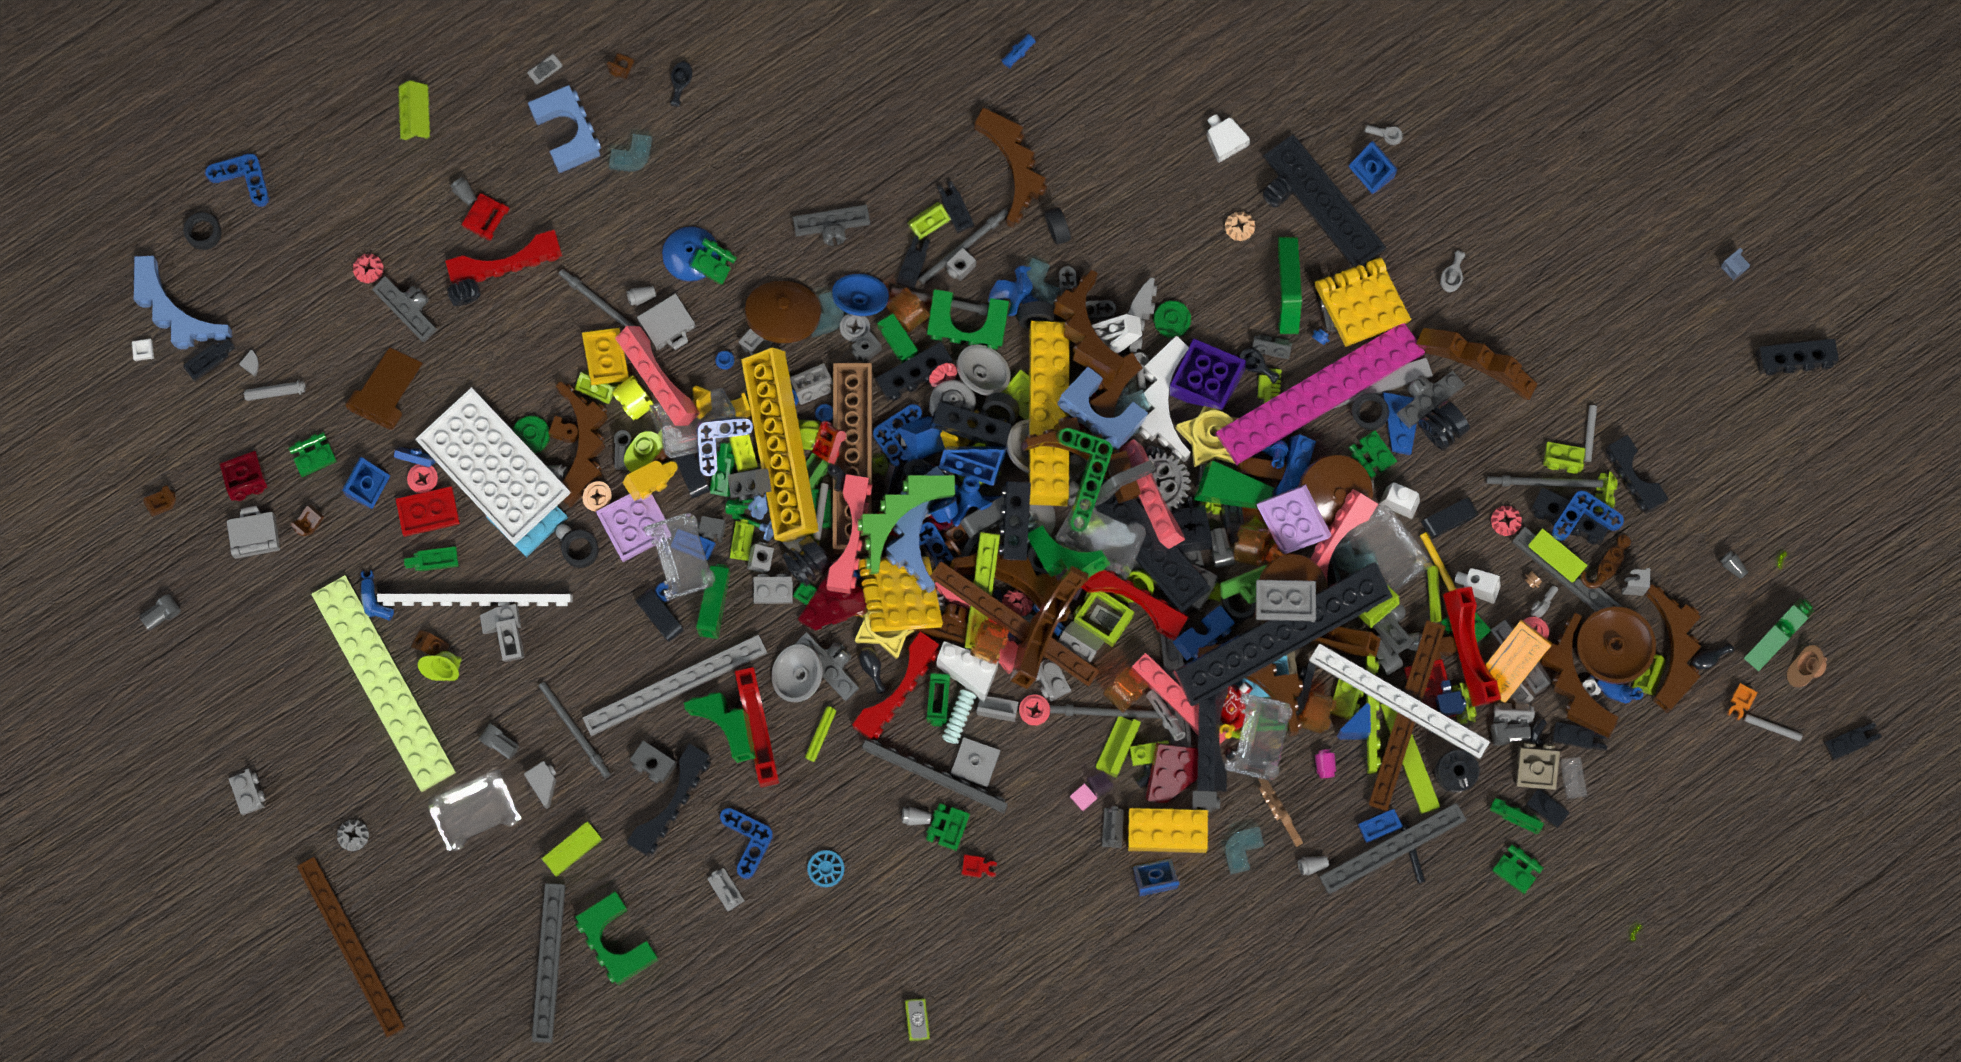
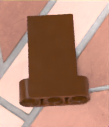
M389 347L361 391L354 390L345 404L346 408L386 429L393 430L402 417V413L395 406L423 363Z
M1248 458L1238 464L1237 472L1275 489L1284 476L1287 463H1284L1282 468L1277 469L1276 465L1275 467L1272 466V461ZM1242 507L1245 527L1241 535L1274 540L1259 509Z

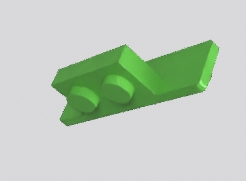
M1267 565L1221 583V597L1225 599L1240 593L1249 604L1256 602V580H1259L1262 571Z

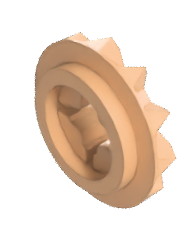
M1235 211L1228 216L1225 222L1226 233L1234 240H1246L1254 233L1255 221L1251 215L1246 214L1244 211ZM1238 220L1241 224H1246L1243 226V232L1239 227H1235Z
M600 481L588 483L589 485L583 489L584 493L581 496L583 504L591 511H598L607 506L611 500L609 486ZM597 491V493H599V494H601V495H600L599 497H597L596 500H595L594 498H592V497H590V496L594 495L595 492Z

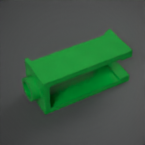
M894 314L877 323L878 330H881L882 335L898 359L901 360V364L918 355L917 348Z
M931 673L927 723H931V726L940 727L942 724L947 723L950 675ZM935 683L944 684L942 713H932Z

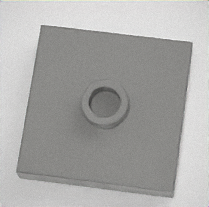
M963 738L951 775L988 787L1000 750Z

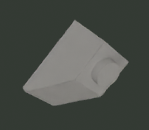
M516 604L497 607L480 615L483 634L497 632L495 622L515 619L517 627L521 628L519 609Z
M515 619L495 622L503 661L507 662L525 658Z
M543 761L524 773L545 808L548 809L551 805L556 779L554 778L556 772L551 764L546 765Z

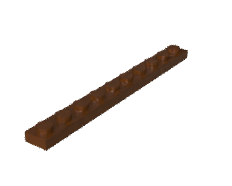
M939 562L930 575L931 579L1021 641L1026 639L1030 622L943 562ZM1050 638L1044 657L1089 687L1099 673V670L1053 638Z
M1426 621L1404 693L1420 702L1423 700L1445 630L1444 625L1431 621ZM1397 713L1369 802V806L1383 811H1388L1415 725L1414 721L1400 713Z
M312 857L301 863L297 868L386 1037L389 1038L404 1030L405 1026L316 858Z

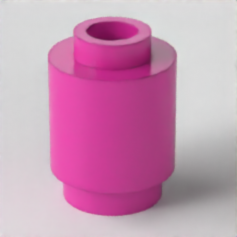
M1330 750L1318 751L1319 754L1315 755L1319 778L1335 777V754L1330 753Z

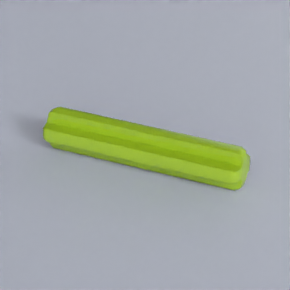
M1429 566L1427 568L1430 620L1437 623L1441 621L1438 567Z
M826 707L805 758L809 761L814 762L836 714V710L832 707Z

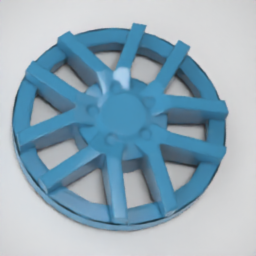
M828 850L820 851L810 859L808 875L816 885L831 887L842 879L844 863L835 852ZM825 854L824 861H822L818 856ZM828 854L833 855L831 862L827 861ZM815 858L820 862L819 866L812 863ZM835 858L839 860V864H833ZM811 864L813 867L817 868V870L812 873ZM834 867H841V871H834ZM820 873L821 876L815 880L813 876ZM833 874H840L838 879L835 881ZM831 876L833 882L830 884H828L827 877ZM823 877L825 880V884L819 883V881Z

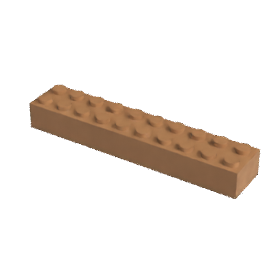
M833 363V427L841 429L846 433V439L841 442L839 456L836 458L835 464L840 466L847 475L869 478V484H872V363ZM833 478V553L843 554L852 533V515L844 499L843 492L834 491L835 480ZM871 493V496L867 495L866 501L867 503H869L868 514H872ZM860 536V540H863L862 550L858 551L857 554H869V550L865 549V539L868 536Z

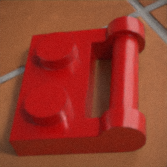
M480 193L461 225L467 230L491 241L495 229L510 209L506 205L498 203ZM494 209L498 210L487 230H483Z
M823 421L820 424L812 453L828 463L835 464L836 458L839 456L841 442L846 439V433L841 429L834 428L830 422ZM827 433L833 435L832 440L827 438Z

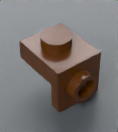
M166 485L163 486L160 492L145 497L143 502L153 517L173 509L176 496Z
M307 505L298 520L292 521L290 525L298 535H312L325 516L312 505Z

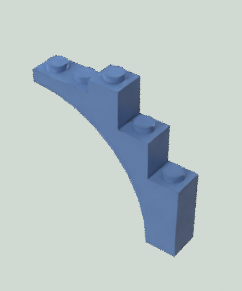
M154 256L135 257L134 301L140 307L147 308L153 305L152 321L159 328H169L171 326V342L178 349H188V347L194 346V339L197 341H207V339L215 338V340L222 341L226 340V338H232V330L228 325L199 321L186 315L174 306L163 290L159 277L158 261Z
M936 466L934 469H932L924 476L945 475L938 468V466ZM902 491L900 495H906V492ZM935 500L920 504L898 520L893 530L899 538H902L887 548L888 556H886L891 565H896L899 569L904 566L910 576L914 575L917 579V585L921 590L925 589L928 594L935 589V583L930 578L922 561L919 536L923 520Z

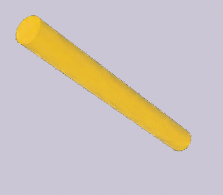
M1427 532L1421 534L1420 537L1435 566L1438 567V571L1449 592L1455 590L1456 587Z

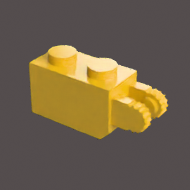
M653 461L628 474L622 483L634 501L640 498L644 500L656 490L660 492L665 489L667 482L673 477L678 466L674 461L664 465L659 461Z

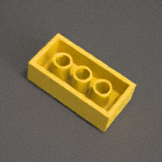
M1129 808L1128 851L1207 852L1208 810Z

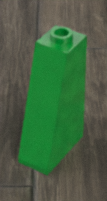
M1212 460L1204 469L1194 499L1203 502L1258 509L1257 504L1260 501L1274 497L1272 495L1274 488Z
M710 565L696 627L700 637L719 639L731 573L726 565Z

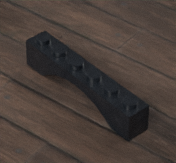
M1228 687L1199 703L1198 791H1227V771L1221 755L1219 729L1223 705L1228 695Z
M691 744L688 745L679 759L680 779L672 801L657 817L636 827L627 841L628 846L646 857H649L650 854H655L659 847L657 843L660 838H665L670 829L668 828L671 821L675 822L680 814L679 808L682 804L686 805L691 796L689 795L692 788L696 789L701 781L700 775L703 771L706 772L709 769L711 758L708 754Z

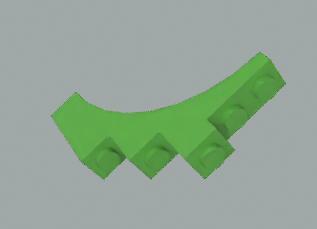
M907 476L906 481H903V492H906V495H885L883 500H880V511H883V514H862L860 516V519L857 520V530L861 531V536H868L865 539V549L869 550V558H866L865 564L866 569H869V574L879 573L880 556L884 542L898 520L908 511L922 503L953 497L955 495V476Z

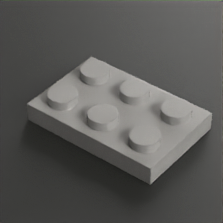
M1256 580V620L1315 621V581Z

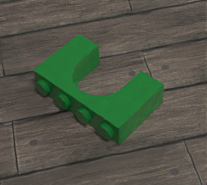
M934 289L927 335H931V339L942 341V337L950 338L949 342L959 344L963 340L969 341L968 345H980L982 343L987 344V348L997 350L998 346L1003 347L1009 301L990 298L988 316L984 326L976 332L964 333L959 331L951 320L954 293Z
M614 892L576 916L575 918L578 922L575 925L581 934L585 932L588 939L585 941L591 950L595 948L598 956H596V959L600 965L607 967L609 972L606 975L611 983L616 982L619 986L659 959L647 941L623 955L612 954L604 948L602 943L604 928L609 922L628 911L619 895Z

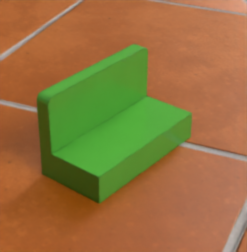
M814 453L811 454L806 462L811 490L817 488L828 472V466L832 464Z

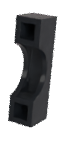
M1629 435L1610 444L1605 450L1607 452L1606 457L1610 463H1614L1619 478L1624 479L1626 482L1627 491L1636 498L1638 508L1644 511L1645 514H1648L1666 504L1669 498L1659 483H1646L1640 480L1634 473L1632 462L1638 450Z

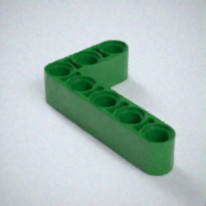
M1279 237L1278 257L1281 290L1279 334H1299L1302 292L1298 237Z
M1062 428L1056 434V439L1061 445L1090 454L1068 520L1069 527L1072 530L1081 532L1089 524L1113 447L1106 440L1071 428ZM1065 431H1068L1071 435L1068 442L1062 440V434ZM1083 437H1086L1089 441V445L1086 448L1080 446V440ZM1102 443L1107 446L1105 454H1100L1098 451V447ZM1095 462H1099L1101 465L1098 473L1092 470V465ZM1090 480L1095 483V488L1092 491L1086 489V483ZM1083 499H1087L1089 502V506L1085 510L1080 507V502ZM1078 517L1083 521L1080 528L1074 526V520Z

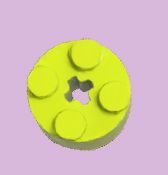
M632 375L617 386L612 394L623 405L622 408L628 416L635 420L655 407V404L644 388L637 383L638 380Z

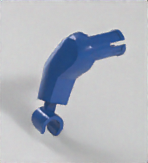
M1278 440L1262 451L1273 457L1272 466L1275 467L1276 465V468L1280 469L1284 466V458L1288 454L1289 449L1284 441Z
M370 570V576L365 577V572L362 571L361 600L365 614L370 618L377 616L390 621L393 617L394 609L379 605L375 597L374 574Z
M1600 680L1597 682L1598 687L1607 698L1618 702L1629 703L1631 700H1640L1643 697V692H1637L1642 691L1639 687L1631 688L1627 685L1609 684Z

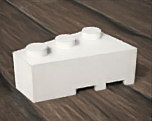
M1128 314L1092 325L1098 337L1117 354L1142 336L1140 317Z
M944 641L936 666L947 675H950L952 679L965 686V689L974 693L981 701L985 702L999 661Z

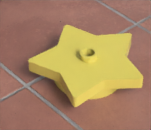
M1204 406L1197 418L1177 424L1176 430L1192 445L1194 467L1213 459L1235 464L1216 436V432L1239 418L1230 417L1226 413L1221 412L1220 409Z
M868 611L863 615L864 621L855 642L880 644L893 657L898 659L905 638L916 632V630L873 632L870 627L869 615L881 611Z

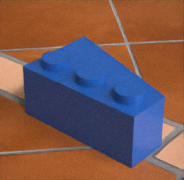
M948 446L943 451L939 468L964 477L973 475L980 482L993 486L997 482L1007 446Z

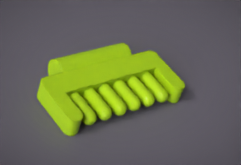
M1270 369L1272 372L1278 373L1279 375L1282 372V370L1280 369ZM1259 375L1258 399H1264V403L1280 395V393L1271 392H1280L1281 390L1277 388H1280L1281 385L1272 384L1266 375Z

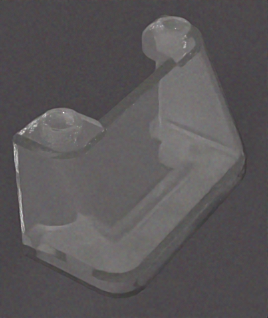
M723 388L710 391L712 410L701 419L695 418L688 426H675L660 403L649 405L650 414L662 448L668 457L676 458L698 452L696 428L699 422L736 417L735 409ZM732 422V424H733V426H734V431H733V432H735V431H736L735 427H737V426L735 425V422ZM722 423L719 429L725 433L729 431L730 425ZM704 425V429H701V431L704 432L705 439L711 440L712 437H707V431L711 429L707 425ZM729 437L715 438L716 447H720L723 442L730 443ZM709 443L702 446V451L712 449V445Z
M1081 500V509H1087L1089 506L1088 500ZM1094 507L1087 528L1084 531L1078 532L1069 527L1070 511L1055 537L1058 544L1066 549L1077 552L1102 550L1110 562V565L1104 570H1111L1118 575V578L1127 580L1146 536L1145 528L1138 523L1127 526L1098 512ZM1078 517L1074 520V526L1080 528L1083 521Z
M1387 505L1377 506L1368 521L1354 527L1344 536L1346 538L1344 541L1349 548L1359 549L1370 564L1373 562L1377 563L1386 584L1394 592L1400 590L1432 566L1429 557Z
M689 512L644 526L646 536L651 535L654 538L651 542L656 545L667 581H664L665 585L668 584V590L664 591L667 601L712 587L713 582H715V576L709 569L696 528L697 519Z
M1242 693L1240 703L1245 704L1246 710L1242 709V713L1246 715L1237 752L1233 751L1232 755L1235 757L1232 761H1226L1225 770L1271 781L1279 774L1278 765L1288 720L1292 716V708H1290L1288 703Z
M494 770L444 792L428 802L429 811L448 851L452 849L457 851L463 848L467 838L500 823L510 827L521 819L500 770Z

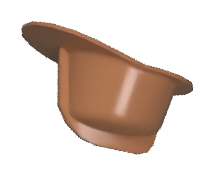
M1816 645L1806 647L1790 665L1787 672V680L1790 685L1794 687L1805 686L1813 678H1817L1825 672L1827 658L1823 656V652Z

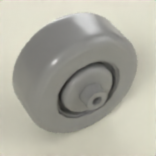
M947 380L938 384L932 391L929 402L932 416L938 402L948 401L958 408L967 407L971 409V412H974L976 405L973 391L965 383L957 380ZM950 414L949 419L952 422H957V417Z

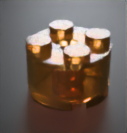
M908 288L903 289L886 303L889 312L895 315L903 329L908 333L930 316L924 307H920V299L915 294L912 295Z
M1242 524L1237 534L1239 540L1238 543L1235 542L1234 559L1236 562L1262 566L1264 556H1267L1269 552V545H1266V542L1269 539L1270 529Z
M984 619L975 636V646L972 645L970 655L996 665L1000 658L999 652L1001 648H1005L1009 630Z
M1129 667L1114 680L1111 686H1108L1103 695L1124 713L1129 709L1133 701L1136 702L1143 695V692L1149 685Z
M1310 690L1305 709L1298 716L1301 721V728L1319 734L1328 730L1331 719H1329L1330 711L1333 712L1336 706V701L1333 700V697Z

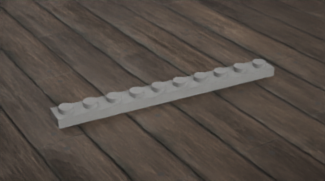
M759 635L591 713L583 717V720L590 735L593 736L767 654V651Z

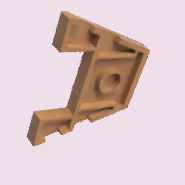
M1266 776L1259 778L1261 786L1258 788L1276 820L1280 819L1296 847L1303 844L1292 824L1290 816L1284 809Z

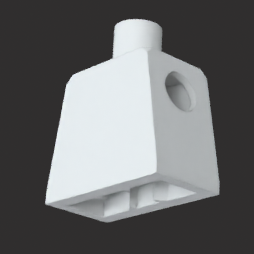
M1214 115L1208 119L1212 128L1208 130L1207 138L1218 163L1249 146V137L1231 118L1222 122L1218 115Z
M1393 482L1386 487L1379 505L1412 519L1420 503L1419 493Z
M1470 568L1468 574L1458 571L1455 578V583L1464 585V588L1472 586L1474 597L1493 604L1495 603L1501 587L1500 576Z

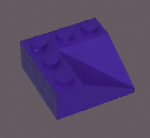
M1193 339L1170 385L1169 395L1187 403L1222 410L1245 371L1246 360Z

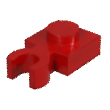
M964 855L962 875L981 878L983 872L989 877H995L996 873H992L988 869L990 866H997V863L990 861L985 864L983 863V857Z

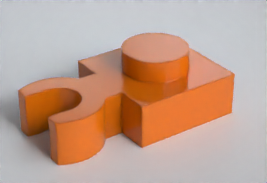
M1740 683L1730 701L1735 705L1728 710L1727 715L1730 716L1732 711H1737L1738 717L1736 720L1739 721L1744 714L1743 708L1747 711L1750 709L1758 692Z

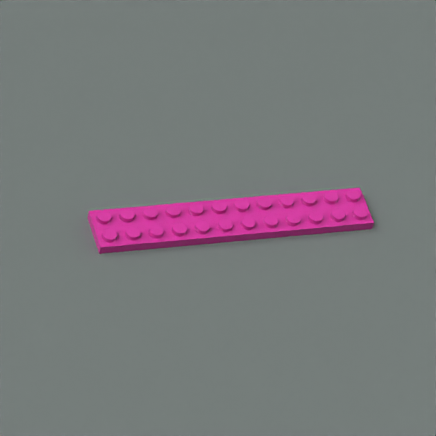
M1405 323L1398 325L1218 430L1216 436L1235 464L1238 465L1384 379L1404 365L1423 356L1425 351L1416 345L1417 340Z

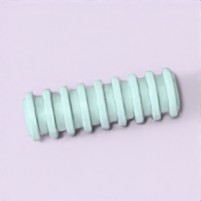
M960 690L961 695L957 697L959 700L955 702L954 712H951L952 718H949L950 723L946 725L948 728L944 730L945 734L942 735V738L947 742L953 744L959 742L957 739L961 737L962 727H965L966 716H969L970 713L968 711L972 709L973 699H976V695L968 690Z

